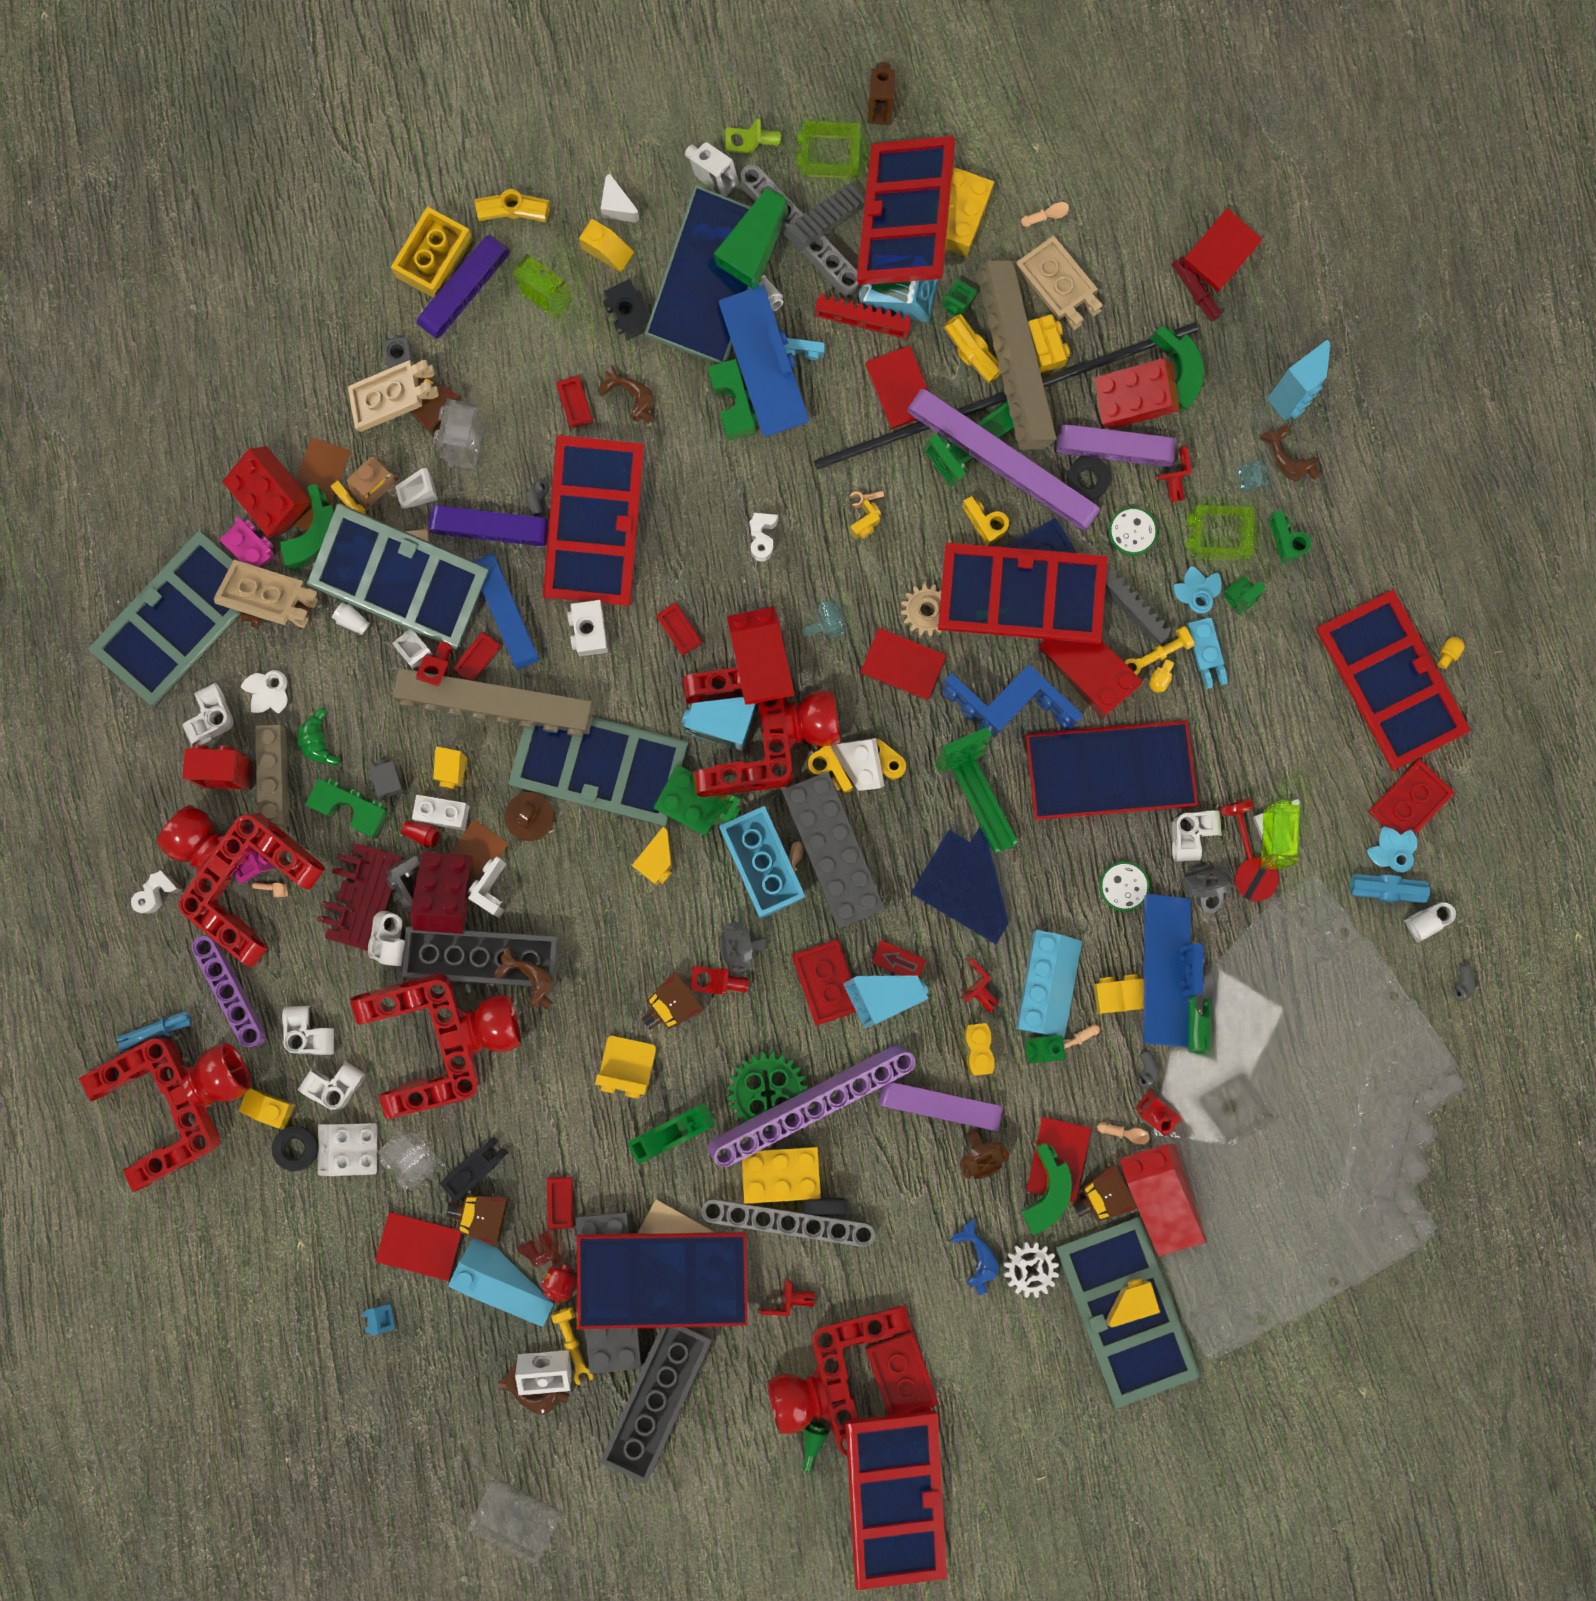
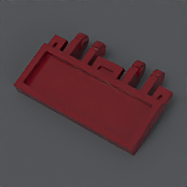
M354 843L352 854L362 856L361 859L338 853L336 858L342 862L357 864L355 873L347 872L341 868H333L332 870L333 874L354 880V883L342 881L336 900L346 903L347 906L344 907L323 901L321 905L325 909L342 912L340 921L332 920L323 915L318 916L317 921L339 927V931L328 928L325 939L368 951L374 916L380 911H387L393 893L385 879L388 876L385 870L402 861L403 857Z

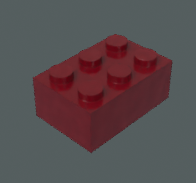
M422 852L410 911L413 930L463 934L470 893L468 891L472 886L474 878L472 855Z

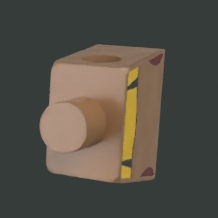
M372 456L348 478L349 493L368 510L400 478L382 460Z

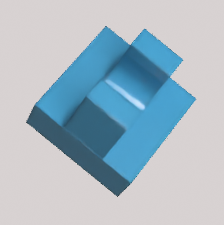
M391 1304L377 1306L362 1312L363 1317H368L369 1326L365 1327L366 1333L376 1335L395 1329Z

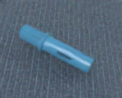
M182 1012L169 1018L162 1017L156 1023L117 1036L116 1041L121 1042L118 1043V1047L123 1052L148 1040L164 1035L171 1036L172 1032L190 1026L192 1020L188 1012Z

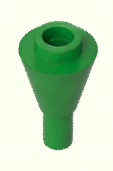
M811 1422L810 1425L804 1428L805 1458L802 1470L812 1472L815 1456L818 1455L829 1434L821 1423Z

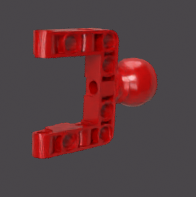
M737 667L693 673L683 677L685 702L688 704L743 697ZM718 682L725 683V686L721 689L714 688V685ZM826 690L815 691L804 697L800 704L796 701L790 703L785 698L776 699L777 703L772 706L766 705V701L759 702L765 751L763 761L743 763V761L713 765L714 768L694 771L696 795L698 797H712L782 788L789 785L793 779L790 749L796 742L800 744L804 739L809 744L818 747L833 746L840 743L834 692ZM774 745L783 746L780 752L771 751ZM778 768H783L786 770V773L782 776H777L774 774V771ZM728 775L737 776L734 782L728 783L724 781Z
M188 805L178 811L167 822L156 841L161 851L168 858L179 862H190V867L196 868V877L179 900L180 912L240 962L249 967L256 966L268 947L245 922L235 914L231 915L218 904L219 897L232 881L231 876L239 865L244 864L252 851L255 850L297 885L307 890L314 886L325 870L324 865L264 815L256 812L239 816L226 835L221 836L220 833L215 834L213 822L207 813L193 805ZM249 821H252L254 825L253 831L249 829ZM236 840H237V841L239 842V844H240V850H239V851L235 848V841H236ZM287 852H290L292 855L291 863L287 860ZM208 879L212 883V889H210L207 885ZM194 899L198 902V908L193 904ZM231 930L236 933V940L232 938Z
M434 974L362 993L349 999L356 1024L358 1025L429 1008L447 1075L432 1079L426 1077L401 1084L399 1088L385 1091L380 1095L378 1094L385 1119H392L473 1097L479 1083L473 1059L476 1051L481 1052L482 1048L485 1047L493 1052L504 1053L522 1045L516 1012L509 994L491 996L484 1000L475 1012L471 1009L466 1012L458 1007L452 983L443 974ZM439 984L444 987L445 991L437 994L431 987ZM392 998L395 1005L388 1007L383 1004L382 999ZM446 1008L451 1011L452 1015L442 1017L438 1011ZM462 1056L465 1062L456 1064L452 1058ZM467 1079L472 1085L470 1087H462L459 1081ZM418 1092L423 1098L421 1100H414L410 1094Z
M155 1038L146 1041L79 1078L82 1088L91 1102L151 1072L160 1093H164L172 1110L170 1114L181 1135L180 1141L162 1147L137 1160L136 1164L123 1169L124 1177L132 1193L212 1153L219 1146V1134L207 1111L208 1105H212L214 1100L219 1102L234 1101L243 1096L252 1085L251 1076L245 1061L231 1044L224 1043L209 1048L199 1058L196 1066L192 1065L188 1068L173 1040L169 1038ZM158 1045H160L163 1049V1054L161 1055V1057L157 1054L156 1051ZM169 1067L172 1068L174 1072L172 1079H170L167 1075V1070L169 1069ZM115 1068L119 1071L118 1079H115L113 1075ZM190 1113H193L195 1116L194 1125L189 1121ZM201 1135L206 1139L205 1148L200 1144ZM157 1159H160L162 1162L161 1170L156 1166Z
M906 1305L820 1326L812 1332L811 1345L817 1366L812 1376L808 1374L806 1380L798 1375L784 1373L767 1380L771 1408L780 1435L798 1433L810 1424L813 1417H816L818 1420L823 1417L830 1422L837 1450L847 1456V1450L843 1447L846 1427L845 1423H838L837 1414L841 1410H847L849 1413L848 1420H856L858 1417L854 1400L851 1398L846 1379L848 1375L842 1350L848 1346L867 1344L893 1337V1335L912 1331ZM872 1320H877L880 1325V1329L876 1334H870L868 1331V1324ZM827 1332L831 1337V1342L828 1346L821 1347L818 1343V1338L822 1333ZM834 1358L837 1362V1367L835 1371L828 1373L824 1368V1364L827 1359ZM927 1407L925 1410L921 1412L932 1411L931 1407ZM927 1425L904 1428V1433L901 1436H894L892 1429L857 1433L858 1456L928 1437Z

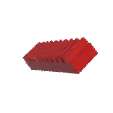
M824 293L817 298L815 305V317L908 339L911 326L909 315H906L902 320L899 312L894 317H891L890 310L883 315L881 308L873 312L871 305L866 310H863L862 303H859L855 308L853 301L844 305L843 298L838 303H835L834 296H831L827 301Z

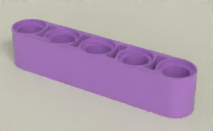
M1061 425L1058 431L1056 451L1065 455L1169 467L1173 466L1175 462L1177 440L1164 436Z
M200 936L196 938L192 944L193 954L238 1041L245 1047L261 1046L266 1039L265 1030L222 947L211 937ZM208 941L211 944V950L208 954L204 955L201 948L203 943ZM220 963L223 968L222 973L216 977L213 974V967ZM231 985L234 989V994L231 998L227 999L224 995V990L227 986ZM240 1007L245 1010V1017L241 1021L237 1020L235 1016L237 1009ZM251 1029H254L257 1033V1038L253 1043L247 1040V1033Z
M893 1082L881 1087L878 1102L879 1106L999 1131L1003 1106Z

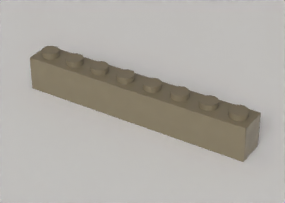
M988 260L977 271V281L980 285L982 302L986 309L988 326L993 338V347L996 351L998 367L1004 383V393L1007 396L1010 408L1009 413L1013 420L1015 438L1018 441L1020 450L1045 449L1056 440V435L1013 261Z
M398 669L393 698L399 702L400 706L414 708L415 704L423 706L424 710L438 712V709L447 710V714L462 716V713L471 714V718L477 720H486V717L495 718L497 723L507 725L510 724V721L519 722V726L530 729L537 725L542 726L544 731L557 733L558 729L566 730L568 735L582 737V733H590L595 708L591 701L443 676L439 686H434L417 680V671ZM424 673L426 676L431 678L437 676L435 674Z

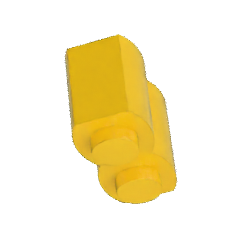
M1139 974L1125 975L1124 981H1115L1114 977L1100 978V983L1093 984L1097 1014L1143 1009L1144 978L1139 979Z
M986 1023L967 1025L964 1030V1042L969 1050L967 1066L972 1076L992 1074L994 1070V1057L989 1049L991 1045V1032Z

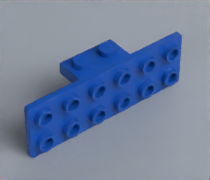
M760 285L756 290L749 289L719 300V305L763 436L768 437L808 423L809 418L792 368L796 367L792 353L787 354L784 345L789 343L785 331H779L765 286Z
M1146 894L1144 896V1044L1188 1047V1000L1190 996L1202 995L1205 986L1203 977V964L1205 961L1203 944H1190L1191 900L1189 898Z

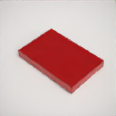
M1226 208L1182 261L1214 290L1219 292L1263 239L1230 209Z
M910 345L866 361L865 367L890 429L893 430L917 421L918 419L913 417L907 409L920 389L927 391L928 389Z
M878 628L860 674L928 701L946 654Z
M1418 759L1367 812L1383 827L1392 828L1400 835L1408 830H1412L1416 835L1455 792L1422 760Z
M839 939L791 955L815 1026L856 1013L843 985L852 977Z
M1041 1117L1035 1146L1043 1142L1048 1147L1052 1145L1058 1157L1055 1163L1067 1162L1071 1175V1195L1069 1201L1076 1202L1091 1128ZM1034 1149L1026 1191L1044 1195L1047 1188V1174L1036 1149Z
M389 1212L375 1262L450 1281L462 1233L455 1228Z
M913 1331L865 1348L889 1416L911 1411L913 1413L921 1412L927 1407L939 1405Z

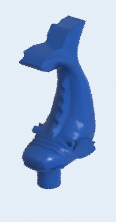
M976 1220L964 1225L963 1232L951 1236L950 1242L970 1240L974 1243L979 1263L975 1275L968 1278L966 1283L970 1288L975 1286L978 1296L988 1293L985 1282L996 1278L999 1266L993 1251L976 1235Z

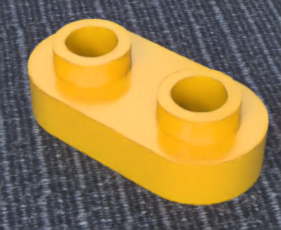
M876 739L882 774L891 780L901 778L906 770L905 760L883 741ZM896 762L899 768L891 770L889 764Z

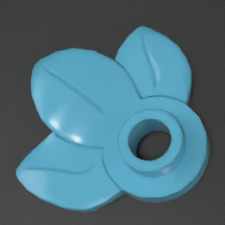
M1190 567L1185 574L1184 583L1175 584L1173 587L1175 596L1180 602L1189 604V607L1195 613L1204 614L1212 608L1213 599L1221 592L1222 582L1219 573H1214L1205 579L1200 571ZM1198 598L1204 600L1203 606L1197 604L1196 600Z
M1382 827L1379 835L1380 846L1367 849L1370 859L1378 866H1390L1396 872L1408 871L1413 866L1414 857L1412 854L1417 848L1415 834L1412 830H1408L1400 835L1392 828ZM1399 855H1403L1406 858L1405 864L1399 865L1396 862V858Z

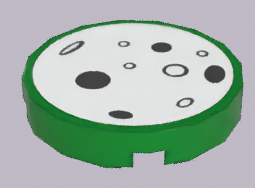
M1130 507L1122 509L1115 514L1109 524L1108 536L1110 543L1120 553L1128 556H1137L1144 554L1152 547L1157 538L1158 529L1156 521L1150 513L1142 508Z
M1119 862L1111 865L1104 871L1100 878L1099 891L1104 902L1109 907L1117 911H1130L1144 903V896L1149 894L1150 884L1146 873L1141 867L1130 862Z

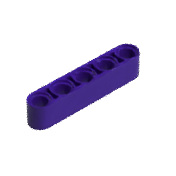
M488 234L421 312L416 322L417 325L435 339H439L503 264L510 253V249L491 234Z
M431 506L428 532L454 537L546 546L549 520L524 515Z

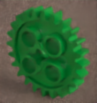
M761 1051L759 1059L751 1054V1062L748 1063L742 1059L744 1065L742 1069L737 1066L734 1067L738 1075L729 1076L734 1081V1084L727 1085L726 1088L733 1091V1093L726 1097L728 1100H734V1103L729 1108L730 1110L738 1109L734 1117L739 1118L743 1116L741 1122L743 1124L767 1111L766 1097L764 1094H761V1092L765 1091L763 1070H767L768 1087L774 1090L769 1095L772 1108L775 1107V1101L778 1097L783 1096L789 1100L801 1094L803 1090L808 1089V1086L800 1084L806 1077L804 1075L797 1076L801 1068L799 1066L791 1068L793 1064L792 1059L784 1063V1054L781 1053L778 1059H775V1053L771 1051L769 1058H766L764 1052ZM777 1071L783 1072L785 1076L781 1084L772 1083V1075ZM749 1076H759L760 1083L757 1087L750 1088L747 1086ZM754 1100L762 1101V1110L757 1113L751 1112V1102ZM794 1113L787 1115L785 1121L790 1120Z

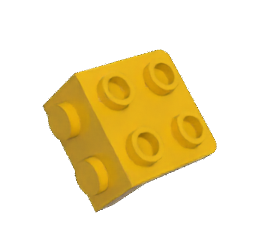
M609 1036L605 1046L600 1073L597 1074L595 1085L601 1086L600 1091L615 1094V1089L625 1091V1096L637 1099L640 1098V1094L646 1095L656 1047L648 1043Z

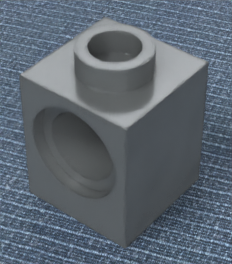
M396 335L383 341L388 369L408 360L414 363L411 345L407 337ZM396 351H404L400 358L393 357Z
M389 759L380 760L374 763L375 767L369 768L379 798L385 799L406 792L398 766L394 761L389 762Z

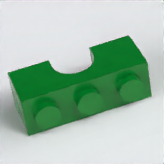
M736 359L708 366V374L714 396L727 394L736 401L731 409L720 412L727 442L754 435L755 426H758V420L755 411L750 412L749 403H752L748 389L743 387L742 381H744L740 366L738 367Z
M328 777L326 781L318 778L305 805L330 818H333L339 807L351 805L354 810V818L350 827L377 839L389 815V812L384 810L385 805L374 799H371L369 803L361 799L363 794L351 788L346 792L339 788L340 783Z

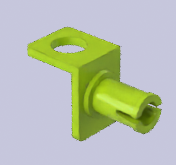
M757 118L749 129L730 127L725 129V150L728 152L752 154L759 144L775 147L780 145V131L762 130L760 119ZM734 134L741 136L743 145H733L731 136Z

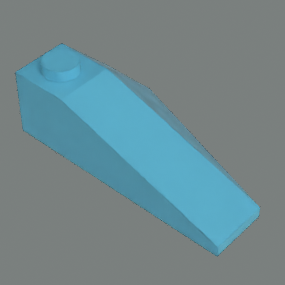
M475 1238L469 1244L448 1287L541 1327H544L554 1306V1302L543 1296V1292L515 1264L509 1261L497 1247Z

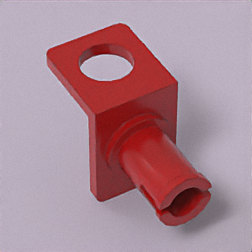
M1187 446L1179 448L1181 472L1155 477V481H1167L1170 503L1186 500L1182 478L1192 473Z
M438 642L433 657L427 654L424 656L416 674V679L439 686L443 676L448 677L449 662H447V659L452 652V646L446 642ZM424 673L435 674L437 676L431 678L426 676Z
M967 956L965 960L981 977L960 998L968 1002L971 998L975 997L987 1012H991L995 1009L992 1005L997 1007L1000 1003L985 987L991 978L971 957Z
M692 967L689 987L691 991L726 994V990L746 993L748 990V977L729 975V969ZM702 972L707 973L710 978L709 984L705 987H701L697 983V976Z
M1152 1089L1135 1106L1139 1116L1164 1136H1167L1181 1120L1180 1115L1159 1100Z
M784 1279L782 1309L758 1308L757 1313L760 1315L790 1316V1308L792 1306L814 1307L815 1301L805 1298H815V1292L813 1290H792V1281Z

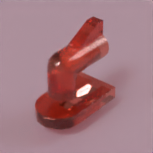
M550 1229L537 1236L545 1250L540 1254L532 1240L517 1248V1251L528 1258L534 1267H540L550 1260L554 1264L561 1261L560 1253L553 1242Z

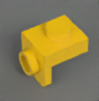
M867 499L862 501V508L867 516L850 526V533L855 540L860 536L864 539L874 532L873 528L879 525L880 510L875 503L870 504Z

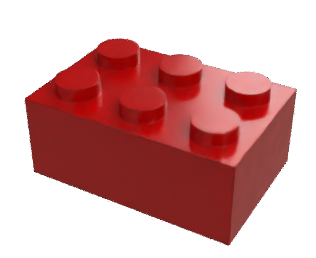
M1165 358L1094 377L1102 424L1110 430L1180 412L1173 366Z
M267 446L249 448L222 481L267 537L286 533L312 502Z
M193 745V749L184 748L182 779L206 789L251 790L253 761L247 758L246 754L240 753L239 750H234L232 746H218V750L209 749L207 745Z

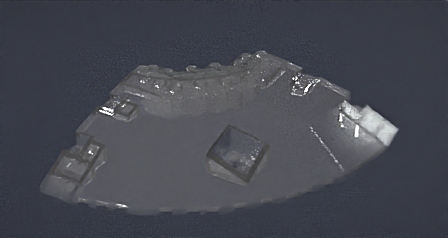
M1316 875L1309 877L1272 900L1264 911L1235 940L1230 948L1211 966L1205 978L1203 994L1196 997V1008L1201 1016L1204 999L1209 998L1211 1002V1053L1195 1055L1188 1053V1047L1171 1046L1166 1063V1073L1160 1090L1159 1100L1180 1115L1181 1120L1167 1136H1164L1152 1127V1149L1165 1144L1175 1143L1207 1243L1163 1255L1164 1262L1172 1282V1289L1177 1299L1180 1316L1209 1362L1258 1339V1336L1277 1324L1284 1326L1329 1301V1299L1348 1287L1358 1285L1421 1247L1420 1244L1440 1232L1412 1188L1433 1174L1419 1151L1441 1138L1427 1115L1468 1090L1469 1087L1456 1068L1458 1064L1414 1000L1409 999L1398 982L1397 977L1367 936L1361 937L1348 918L1349 914ZM1341 928L1347 930L1346 937L1340 935ZM1391 991H1394L1397 995L1394 1001L1389 998ZM1228 1099L1236 1103V1110L1232 1114H1227L1223 1109V1104ZM1331 1277H1335L1337 1279V1283L1335 1286L1331 1287L1329 1285V1279ZM1259 1315H1264L1265 1317L1263 1324L1257 1323Z

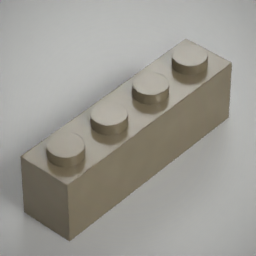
M282 725L255 726L257 812L264 815L278 827H289L287 729Z

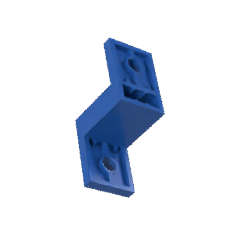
M1029 664L989 706L983 703L953 673L944 680L941 687L944 690L942 694L951 703L955 701L961 706L960 711L969 720L973 718L980 724L978 726L980 730L988 727L994 738L1034 697L1038 699L1036 702L1044 711L1050 710L1056 716L1054 718L1055 721L1063 728L1068 727L1071 730L1083 717V714Z

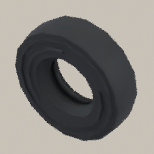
M1084 457L1076 460L1070 466L1066 476V484L1092 501L1100 498L1106 492L1110 484V474L1107 466L1101 460L1094 457ZM1086 470L1094 472L1097 476L1096 485L1090 488L1082 486L1079 481L1080 473Z
M290 1126L281 1130L272 1143V1156L276 1164L282 1169L291 1172L301 1171L309 1167L315 1160L318 1152V1143L314 1134L301 1126ZM291 1139H299L304 1145V1152L299 1158H290L286 1153V1144Z
M845 1198L803 1200L802 1203L803 1213L842 1214L848 1212V1199Z

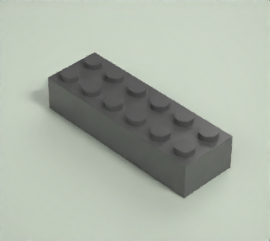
M825 772L783 789V798L837 930L884 912L885 908L829 773Z
M406 927L402 978L418 979L434 974H443L451 982L532 987L531 980L519 968L511 969L501 979L495 978L497 968L503 964L501 955L509 947L514 959L534 963L546 970L552 976L554 988H556L560 938L464 931L463 934L416 931L412 927Z
M629 1211L576 1217L577 1234H631ZM628 1244L587 1245L588 1319L628 1318ZM640 1328L586 1329L590 1374L641 1369L643 1360Z
M694 1327L660 1328L599 1463L643 1484H647L713 1336Z

